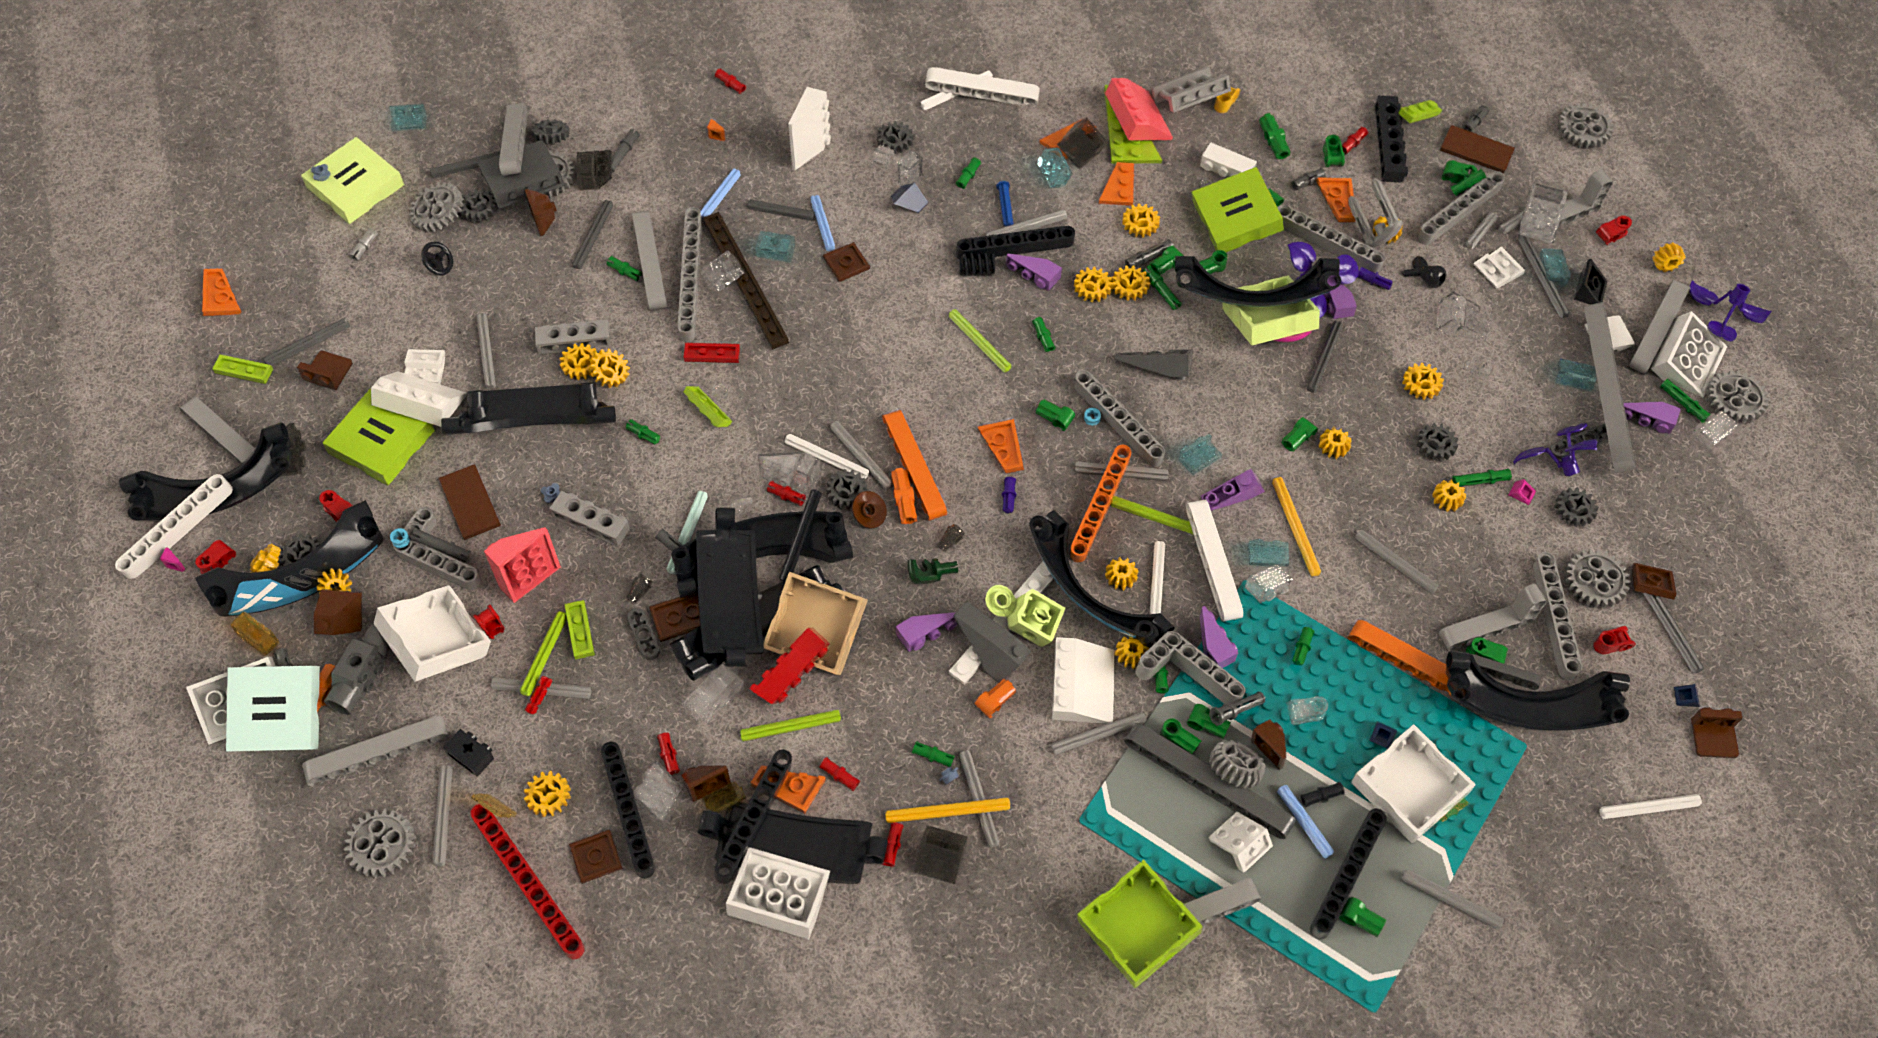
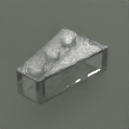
M723 662L682 705L696 721L701 724L708 723L714 718L715 714L750 688L752 684L736 667H725V662Z

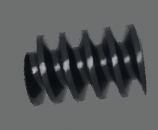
M963 253L959 260V275H962L963 270H965L966 276L969 275L970 270L973 276L976 275L977 271H979L980 276L983 275L984 271H986L988 276L991 271L995 275L994 254L991 253L990 258H988L987 254L984 253L981 258L980 254L977 253L974 258L973 254L970 253L967 258L966 254Z

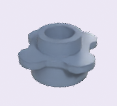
M327 164L311 168L314 180L325 181L331 175Z
M557 483L541 489L546 503L554 502L560 494Z
M949 767L941 773L943 777L939 781L943 780L945 785L959 777L956 771L958 767L954 770L952 767Z

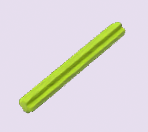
M956 309L949 312V318L1003 372H1008L1011 369V364Z
M1114 496L1111 502V506L1193 534L1190 522L1117 496Z
M558 611L520 688L521 695L527 697L531 695L567 620L565 612Z
M833 710L740 730L742 741H748L840 722L841 716L839 710Z

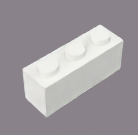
M1210 142L1202 155L1200 166L1207 171H1213L1221 177L1228 178L1256 167L1257 161Z

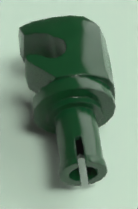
M933 558L930 563L924 559L922 565L925 568V572L918 568L914 559L908 560L907 564L910 580L917 585L940 581L941 576L944 574L958 573L957 561L940 563L937 558Z

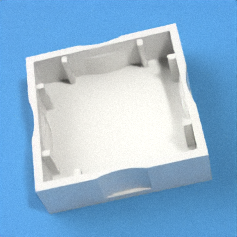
M450 585L426 592L416 598L401 600L377 608L374 625L414 682L481 659L487 655L491 643L490 639L478 623L468 614L464 604Z
M1412 725L1398 737L1384 753L1376 756L1357 772L1351 782L1376 808L1385 812L1387 819L1412 844L1464 799L1476 785L1453 762L1444 757L1436 745L1415 725Z

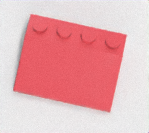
M1127 78L1111 79L1105 95L1128 140L1173 139L1149 91Z
M545 527L499 539L497 542L490 544L484 551L499 588L513 603L561 568L548 530Z

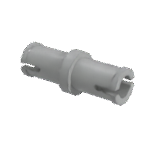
M368 228L362 238L356 241V246L348 254L351 259L355 256L354 260L359 261L364 252L370 249V244L378 236L375 230L372 233L373 229Z

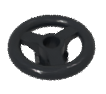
M433 241L427 243L422 249V262L428 271L439 276L446 275L451 271L454 263L453 256L444 244ZM438 247L441 251L433 254L428 252V249ZM446 254L448 258V265L444 269L442 261L443 256Z

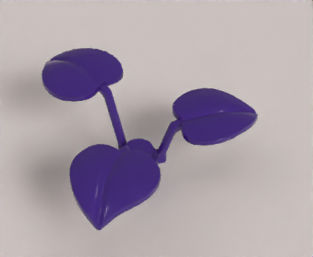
M1293 242L1287 245L1294 268L1299 272H1304L1296 280L1307 273L1313 267L1312 263L1316 260L1313 247L1305 242ZM1346 254L1338 256L1337 258L1340 260L1339 275L1341 277V284L1354 282L1359 274L1357 262ZM1324 295L1310 299L1320 310L1319 318L1327 311V301Z
M1693 280L1690 283V295L1701 304L1710 306L1713 303L1716 305L1729 296V302L1733 305L1723 323L1710 321L1707 325L1713 334L1723 337L1727 341H1734L1737 337L1735 329L1726 326L1736 306L1739 311L1743 312L1742 314L1745 318L1756 323H1763L1772 312L1746 304L1745 300L1750 293V289L1744 284H1737L1733 291L1729 290L1728 293L1718 299L1715 293L1697 285Z
M1581 423L1576 426H1569L1557 432V436L1566 435L1568 444L1564 451L1569 452V455L1561 457V462L1549 448L1542 446L1521 452L1514 459L1513 463L1515 465L1522 459L1548 453L1557 463L1558 468L1562 467L1565 476L1575 475L1580 472L1574 450H1597V439L1585 440L1572 446L1571 434L1585 429L1588 424Z

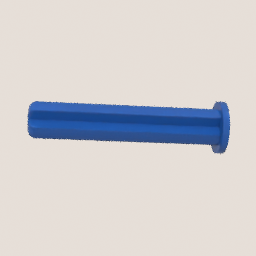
M1000 181L997 183L996 188L999 190L1003 225L1010 226L1013 225L1009 195L1010 183L1008 181Z

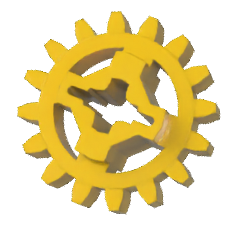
M1138 203L1137 207L1131 205V209L1126 208V213H1123L1122 225H1125L1124 230H1129V234L1135 233V237L1141 235L1144 238L1145 234L1150 237L1151 233H1156L1157 228H1159L1160 216H1157L1158 211H1153V207L1147 208V204L1142 207Z
M1126 265L1124 270L1119 268L1118 272H1114L1111 281L1113 283L1112 289H1115L1114 294H1120L1121 299L1126 297L1127 301L1130 298L1136 301L1137 296L1142 299L1143 294H1147L1150 286V278L1146 277L1147 272H1141V268L1136 270L1135 266L1128 268Z
M1086 267L1085 272L1080 270V275L1076 274L1074 280L1075 292H1079L1078 297L1084 296V301L1089 298L1091 302L1094 299L1100 302L1101 297L1106 299L1107 295L1111 294L1112 277H1108V272L1102 273V268L1097 271L1096 267H1093V270Z
M583 343L578 347L574 344L572 349L567 347L568 352L563 351V357H560V366L564 375L569 374L570 379L576 376L577 380L580 377L587 379V375L591 376L593 372L589 370L591 365L589 362L597 352L596 348L591 349L590 344L584 347Z
M601 349L599 353L596 352L589 362L591 364L589 370L593 371L591 377L596 376L595 382L601 381L602 387L605 384H608V388H611L613 384L615 387H618L629 376L628 371L630 367L625 366L628 360H622L624 355L618 356L617 350L611 353V350L607 349L605 353Z
M1415 363L1413 367L1409 366L1407 371H1405L1402 384H1405V390H1410L1409 395L1415 394L1416 399L1419 396H1422L1423 400L1426 399V396L1432 399L1434 395L1438 396L1442 390L1444 381L1443 378H1440L1442 373H1436V367L1431 369V364H1428L1426 367L1424 363H1421L1420 366Z
M270 544L264 550L258 551V554L250 564V573L277 569L281 549Z
M549 771L548 775L545 776L544 772H541L540 778L534 775V782H527L529 789H524V793L527 795L524 797V800L528 803L529 810H533L535 815L541 812L542 816L546 817L547 813L550 812L551 816H554L555 810L561 813V806H568L565 799H571L570 793H568L571 789L569 785H566L568 783L566 778H562L560 773L554 776L553 772ZM554 783L557 784V785H559L560 788H561V790H559L557 787H555V786H554ZM534 798H536L537 800H540V803H541V804H540V805L537 804V803L534 801Z

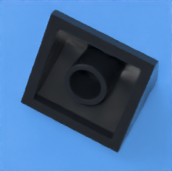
M1592 259L1587 260L1580 273L1574 300L1590 305L1603 302L1608 282Z

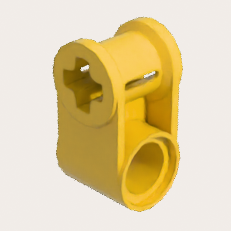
M1230 87V92L1216 96L1214 109L1219 113L1227 112L1238 98L1239 88Z

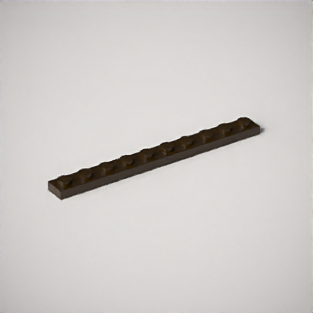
M716 212L703 217L704 224L772 350L788 344L789 339L721 214Z

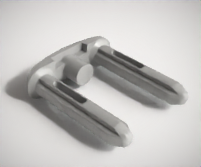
M1374 178L1372 180V189L1389 224L1387 227L1384 223L1376 225L1374 227L1377 232L1376 237H1374L1358 199L1354 196L1348 198V205L1365 240L1364 244L1370 247L1386 243L1400 231L1403 225L1402 220H1398L1381 181Z

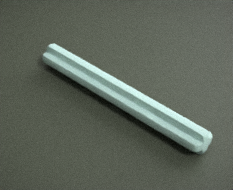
M697 492L678 539L683 545L691 540L708 497L706 492ZM671 556L666 569L668 573L676 574Z

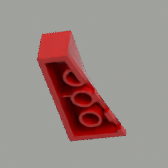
M808 627L789 647L791 651L789 653L785 652L776 660L777 666L766 670L761 675L763 680L758 685L754 683L749 689L770 704H781L788 697L787 692L800 684L802 681L800 677L804 673L808 674L814 668L816 659L818 657L821 659L828 652L827 647L830 643L814 628Z

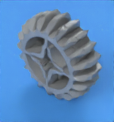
M1233 740L1218 742L1211 752L1209 761L1210 765H1212L1211 769L1216 771L1215 775L1221 776L1222 780H1226L1229 784H1234L1235 787L1241 786L1243 789L1257 786L1264 776L1266 766L1263 763L1264 759L1259 757V753L1254 752L1253 748Z

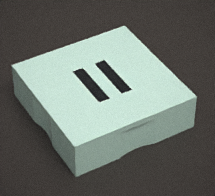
M320 666L229 667L226 751L318 749L319 718L317 702L319 698Z

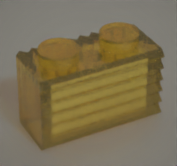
M245 611L231 623V627L236 634L264 656L268 655L280 642L271 630Z

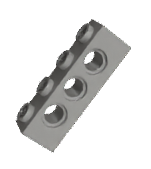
M607 319L535 327L536 348L538 354L566 352L568 351L567 347L572 349L574 344L578 347L581 343L584 344V347L590 344L591 349L611 347L609 321Z
M561 491L549 508L553 518L616 547L620 545L630 530L628 520L621 515L616 516L606 508L596 507L592 502L588 500L583 501L572 493Z

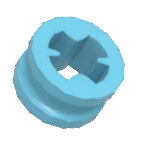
M1089 408L1085 411L1084 420L1088 425H1097L1100 422L1101 413L1098 409ZM1090 414H1094L1095 419H1091Z
M398 528L390 534V540L396 548H404L410 542V537L405 529ZM401 536L403 539L399 541L397 537Z

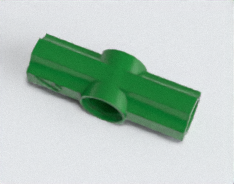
M1270 113L1264 114L1259 120L1264 131V139L1267 140V145L1271 146L1277 159H1286L1290 156L1291 151L1285 141V131L1283 128H1279L1274 115Z

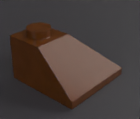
M526 189L525 194L540 237L544 236L555 219L554 212L557 211L554 201L550 202L548 195Z
M322 589L314 612V634L339 635L361 631L362 592Z
M1269 719L1253 729L1251 742L1281 770L1287 757L1285 734L1283 733V728L1277 722L1273 723Z
M726 765L691 767L681 775L693 803L731 784Z

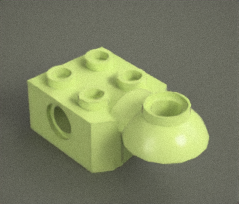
M995 585L988 590L985 598L986 606L992 614L1006 617L1010 630L1040 647L1053 641L1065 611V607L1034 589L1016 599L1010 589L1003 585Z

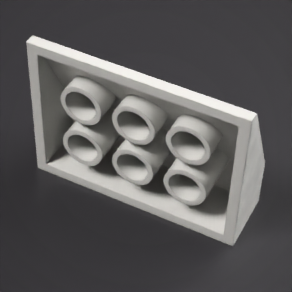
M807 87L789 122L793 170H797L819 154L830 143V124L828 123L830 113L827 110L829 100H827V93L825 91Z
M1691 311L1674 318L1650 369L1662 380L1669 379L1676 386L1703 398L1727 346Z
M399 371L380 377L371 387L373 406L440 427L441 419L450 418L467 396L466 392Z
M1056 637L1052 720L1112 723L1114 650L1075 638Z
M266 657L242 667L276 666L272 657ZM228 672L186 687L208 745L226 738Z
M749 847L726 902L727 915L809 939L817 919L830 871Z

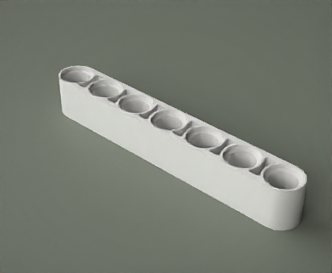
M935 67L927 70L925 83L928 89L1017 105L1030 104L1036 106L1040 88L1034 84Z
M220 474L211 476L119 557L115 563L116 569L126 578L133 579L138 577L161 557L166 547L170 549L232 493L231 484Z
M1208 501L1188 502L1186 504L1188 519L1219 616L1222 621L1243 618V608Z

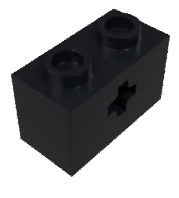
M459 729L443 746V749L448 756L478 777L494 760L491 753L493 750L486 743L480 744L477 742L476 736L471 732L465 733Z

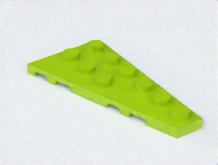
M1109 85L1104 86V92H1106ZM1105 95L1111 164H1116L1117 162L1162 163V158L1152 140H1128Z

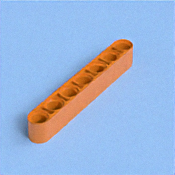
M898 410L882 415L883 423L888 427L887 432L890 438L894 440L895 444L893 445L897 453H900L903 467L908 471L909 480L915 486L914 491L917 497L921 499V506L929 517L928 521L947 515L945 503L902 411Z
M1119 445L1115 448L1075 535L1069 554L1074 562L1084 561L1092 547L1129 465L1131 449L1127 445ZM1118 455H1124L1125 458H1120ZM1112 470H1116V471H1118L1119 473L1114 474V473H1112L1111 471H1112ZM1104 486H1110L1112 489H1105ZM1101 501L1105 505H1098L1096 502ZM1094 517L1097 521H1091L1089 518ZM1087 533L1090 535V537L1086 538L1082 536V534ZM1080 549L1083 553L1078 554L1074 550Z
M1364 620L1356 621L1348 635V640L1358 643V646L1367 651H1373L1376 653V656L1395 663L1394 665L1400 669L1413 673V676L1430 682V685L1441 691L1443 689L1452 696L1447 687L1448 677L1446 675L1445 663Z

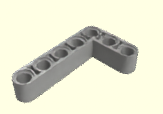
M1599 169L1590 176L1580 196L1529 216L1523 221L1522 226L1534 238L1533 236L1545 234L1550 229L1561 227L1562 224L1574 222L1579 217H1586L1591 212H1597L1605 201L1613 181L1602 169Z
M421 507L415 512L404 529L410 538L415 528L430 534L437 524V519L430 507ZM401 536L397 537L399 541L403 539ZM410 539L409 544L404 548H396L393 545L401 560L467 590H475L481 584L480 576L474 567L427 547L420 542Z
M1531 584L1520 591L1511 606L1447 626L1440 630L1438 634L1448 651L1455 647L1461 648L1467 646L1468 643L1477 637L1486 639L1485 637L1491 635L1494 637L1503 634V631L1506 630L1512 631L1521 628L1520 626L1524 624L1530 625L1547 601L1537 584Z
M1174 631L1164 634L1141 656L1135 670L1138 678L1149 680L1165 664L1171 661L1223 703H1234L1241 700L1245 694V687L1242 683Z

